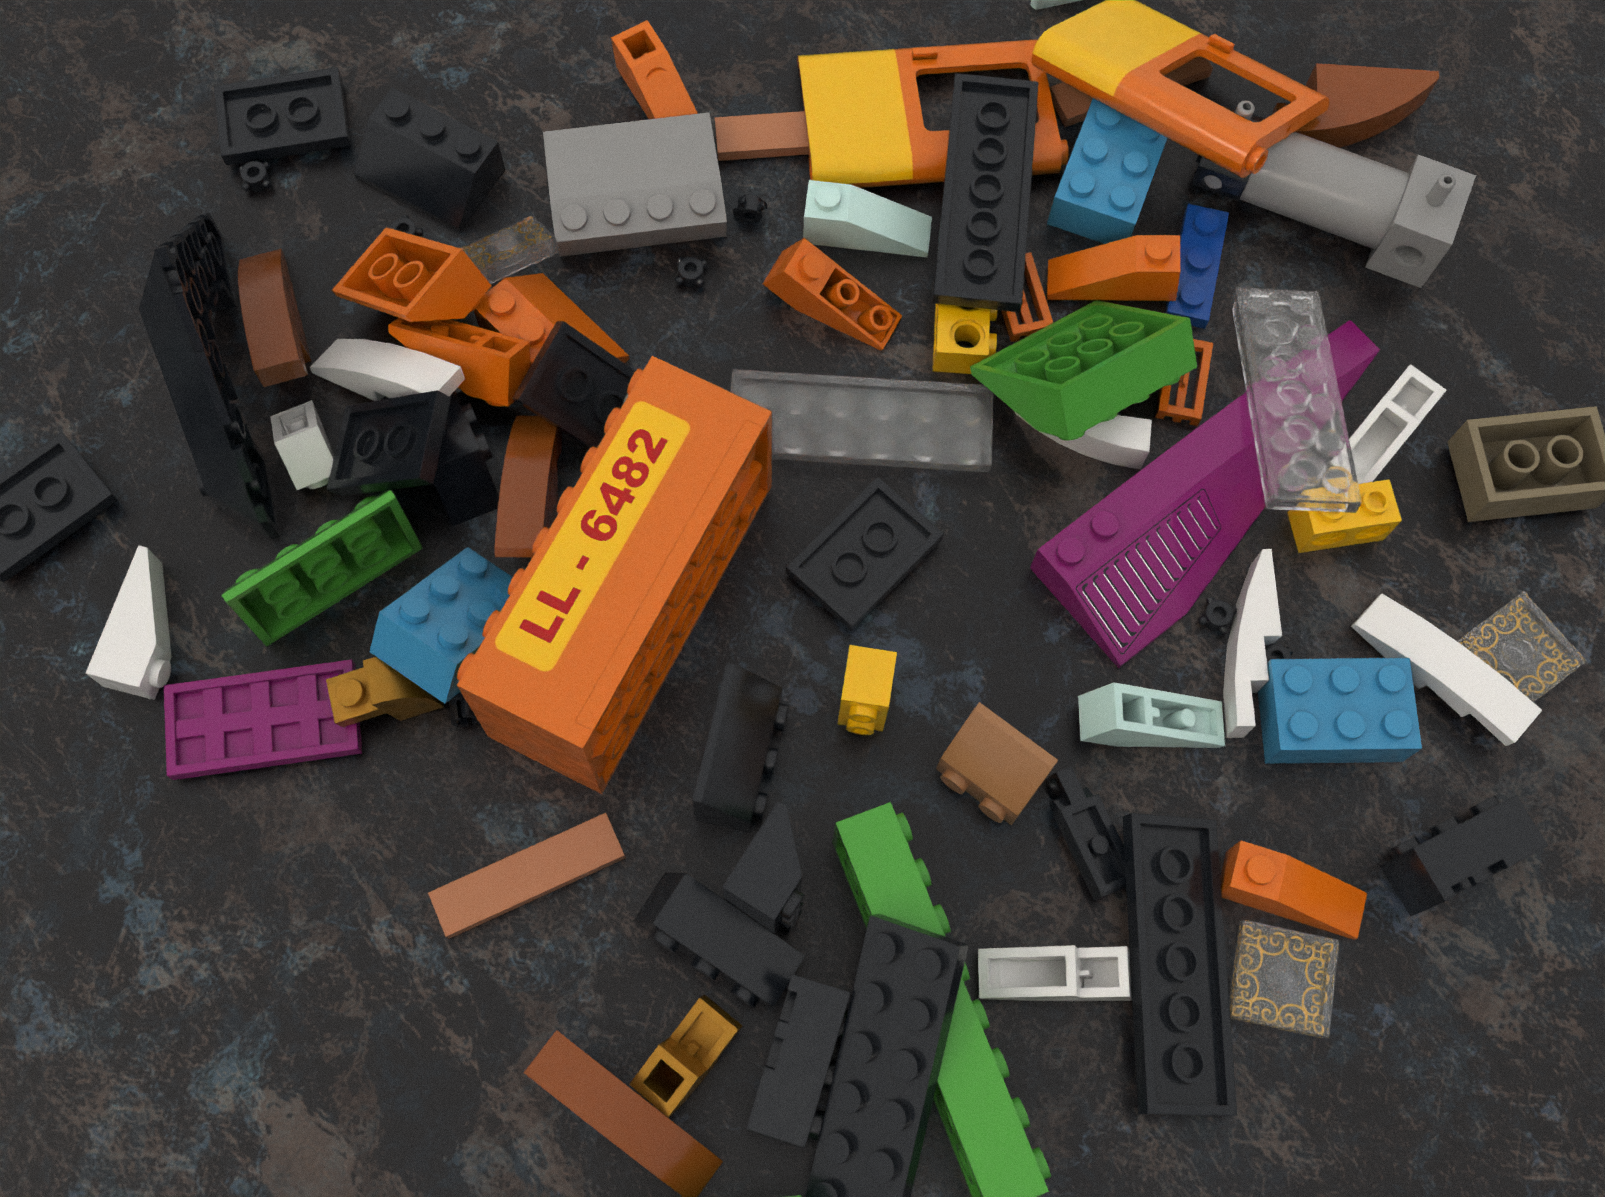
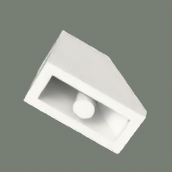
M311 400L270 416L274 444L296 489L299 490L304 487L316 489L328 484L334 452L313 401Z

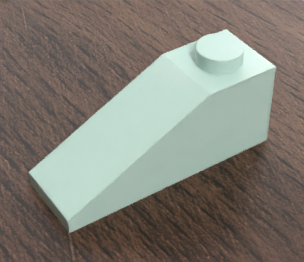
M809 180L804 213L803 238L813 245L928 257L931 216L854 185Z
M1115 682L1078 696L1080 741L1117 747L1220 748L1225 746L1222 701Z

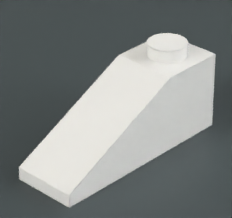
M138 545L86 674L103 687L155 700L159 688L164 687L170 677V660L172 658L163 565L147 547Z

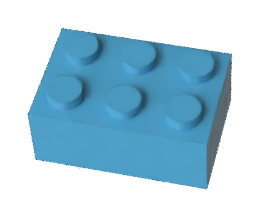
M1093 98L1055 194L1047 224L1103 244L1131 237L1167 138Z
M469 547L465 548L379 612L369 652L446 704L460 692L457 687L459 667L469 653L475 654L485 638L482 636L486 621L495 610L501 611L510 596L508 595V587L513 577Z
M1410 658L1270 659L1267 663L1269 681L1258 691L1265 764L1403 762L1422 749Z

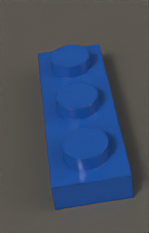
M1188 204L1184 212L1180 232V278L1176 301H1167L1165 313L1190 318L1191 326L1205 329L1210 318L1229 212Z

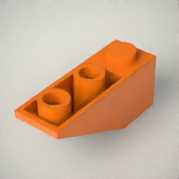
M648 20L611 37L616 68L648 119L698 114L668 51Z
M805 238L782 251L763 282L765 287L795 310L880 351L884 349L902 318L899 312Z

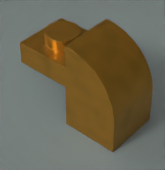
M377 657L363 660V668L326 679L334 722L341 727L385 713L402 721L444 707L443 702Z
M704 994L697 1000L672 1035L658 1045L629 1085L667 1117L671 1116L700 1085L743 1026Z

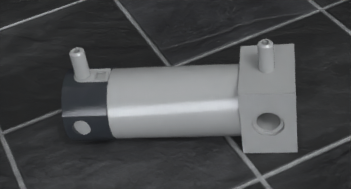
M1241 101L1237 108L1225 103L1223 105L1224 108L1252 122H1261L1266 119L1253 114L1255 107L1250 101ZM1293 132L1286 139H1282L1268 148L1267 160L1260 171L1256 174L1250 173L1245 178H1241L1198 155L1195 163L1199 165L1191 184L1236 201L1240 199L1369 247L1372 250L1365 268L1421 288L1453 244L1476 175L1419 154L1408 172H1404L1306 135Z

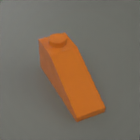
M1135 235L1049 259L1047 300L1176 301L1180 278V235Z
M397 318L388 325L389 334L407 348L461 366L465 380L458 388L468 396L485 400L487 404L492 406L509 407L515 401L512 398L530 367V341L451 319L410 322Z
M1242 840L1226 851L1220 876L1222 898L1353 940L1358 939L1367 897L1366 892L1289 855Z

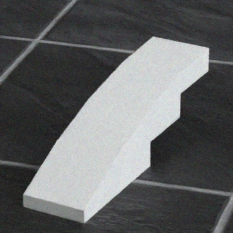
M337 339L310 366L313 374L373 401L381 400L384 396L395 398L436 390L450 396L465 380L461 366L406 347L366 339Z
M1262 549L1251 563L1236 603L1237 612L1233 616L1225 663L1223 688L1225 738H1244L1256 726L1252 693H1257L1269 681L1265 645L1275 644L1282 636L1272 549Z
M1384 594L1378 595L1351 626L1385 658H1410L1413 684L1418 689L1428 686L1461 717L1471 714L1505 746L1515 743L1542 711L1506 678L1466 647L1424 618Z

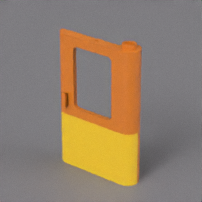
M1105 0L1047 29L1039 37L1032 52L1031 61L1032 65L1241 178L1247 177L1250 173H1258L1267 160L1268 148L1282 139H1286L1291 133L1326 112L1329 106V98L1233 50L1234 43L1216 34L1208 37L1136 0ZM1197 57H1203L1291 103L1261 122H1252L1165 77V75Z
M1038 39L798 55L797 65L800 72L809 144L810 180L850 184L859 188L944 182L949 130L929 131L924 127L916 77L925 74L1013 68L1025 69L1028 73L1029 81L1039 82L1036 111L1038 122L1035 124L1032 176L1060 173L1061 165H1067L1068 144L1066 139H1060L1047 73L1032 65V52Z

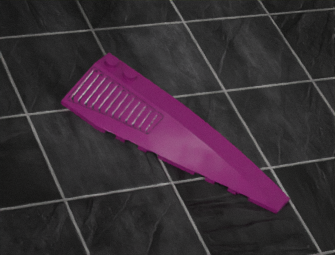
M1351 320L1347 321L1212 416L1037 549L1030 569L1118 668L1122 667L1188 613L1380 349Z

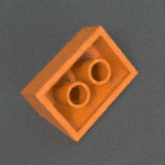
M386 227L331 291L337 297L410 322L463 319L479 306L481 298L492 285L463 249Z
M543 273L504 278L485 293L481 298L479 306L474 310L480 328L530 341V367L557 321L566 322L623 363L630 359L629 355Z

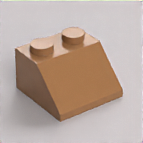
M979 702L940 758L936 769L942 773L940 778L949 788L959 794H963L966 791L980 802L978 807L985 815L998 823L1005 820L1012 826L1058 762V759Z

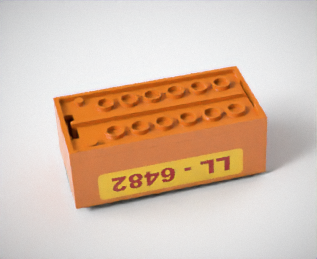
M651 356L644 370L639 368L633 374L621 409L615 407L609 414L604 426L605 436L598 448L592 446L586 453L580 468L582 475L574 488L569 486L562 493L557 505V517L550 528L544 527L539 532L533 544L532 552L534 555L526 569L520 568L514 574L508 587L509 598L501 611L495 610L489 616L482 636L485 637L475 654L469 653L465 657L457 673V680H459L457 687L489 738L600 794L604 792L772 487V411L654 356Z

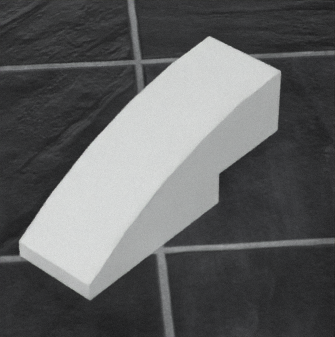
M1410 364L1328 466L1353 485L1373 482L1446 392V389Z
M1117 415L1112 420L1100 422L1086 430L1082 437L1069 441L1061 440L1057 436L1043 432L1040 433L1085 456L1110 464L1140 470L1150 450L1152 420Z
M1075 945L978 949L980 999L1132 1001L1130 951L1127 946L1077 948Z

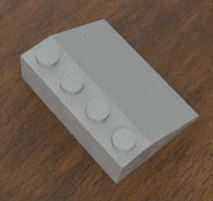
M709 112L543 132L554 235L560 257L726 237V211Z

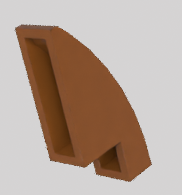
M1316 63L1306 86L1329 98L1328 110L1295 132L1339 148L1371 138L1398 124L1423 105L1439 80V71ZM1276 103L1272 114L1290 103Z
M282 248L240 259L238 266L239 297L248 348L255 374L263 387L307 376L305 363L311 362V357Z
M516 416L510 432L498 501L495 557H533L532 548L536 537L544 527L550 528L558 515L557 461L562 452L561 430L539 416Z
M557 1030L524 1071V1074L682 1197H698L723 1163L720 1158Z

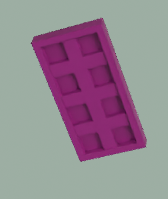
M351 659L164 685L167 776L172 780L362 754L360 722L345 727L335 724L326 679L356 670V664Z

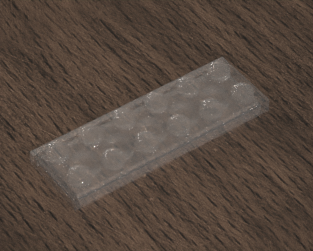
M1235 287L1230 300L1266 509L1356 513L1362 500L1319 291Z
M732 370L731 393L772 411V459L990 472L992 466L994 393L984 385Z

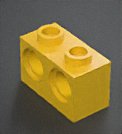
M935 303L932 372L971 374L970 366L995 354L997 334L989 333L990 321H996L998 310L983 308L964 309L960 306ZM967 341L974 347L963 348L956 342Z
M1390 479L1303 492L1287 512L1298 553L1381 541L1402 521Z
M854 645L849 646L838 725H844L847 731L859 735H872L874 730L883 732L889 709L897 652Z

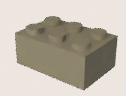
M1597 406L1466 420L1447 442L1468 522L1595 509L1605 502V433Z

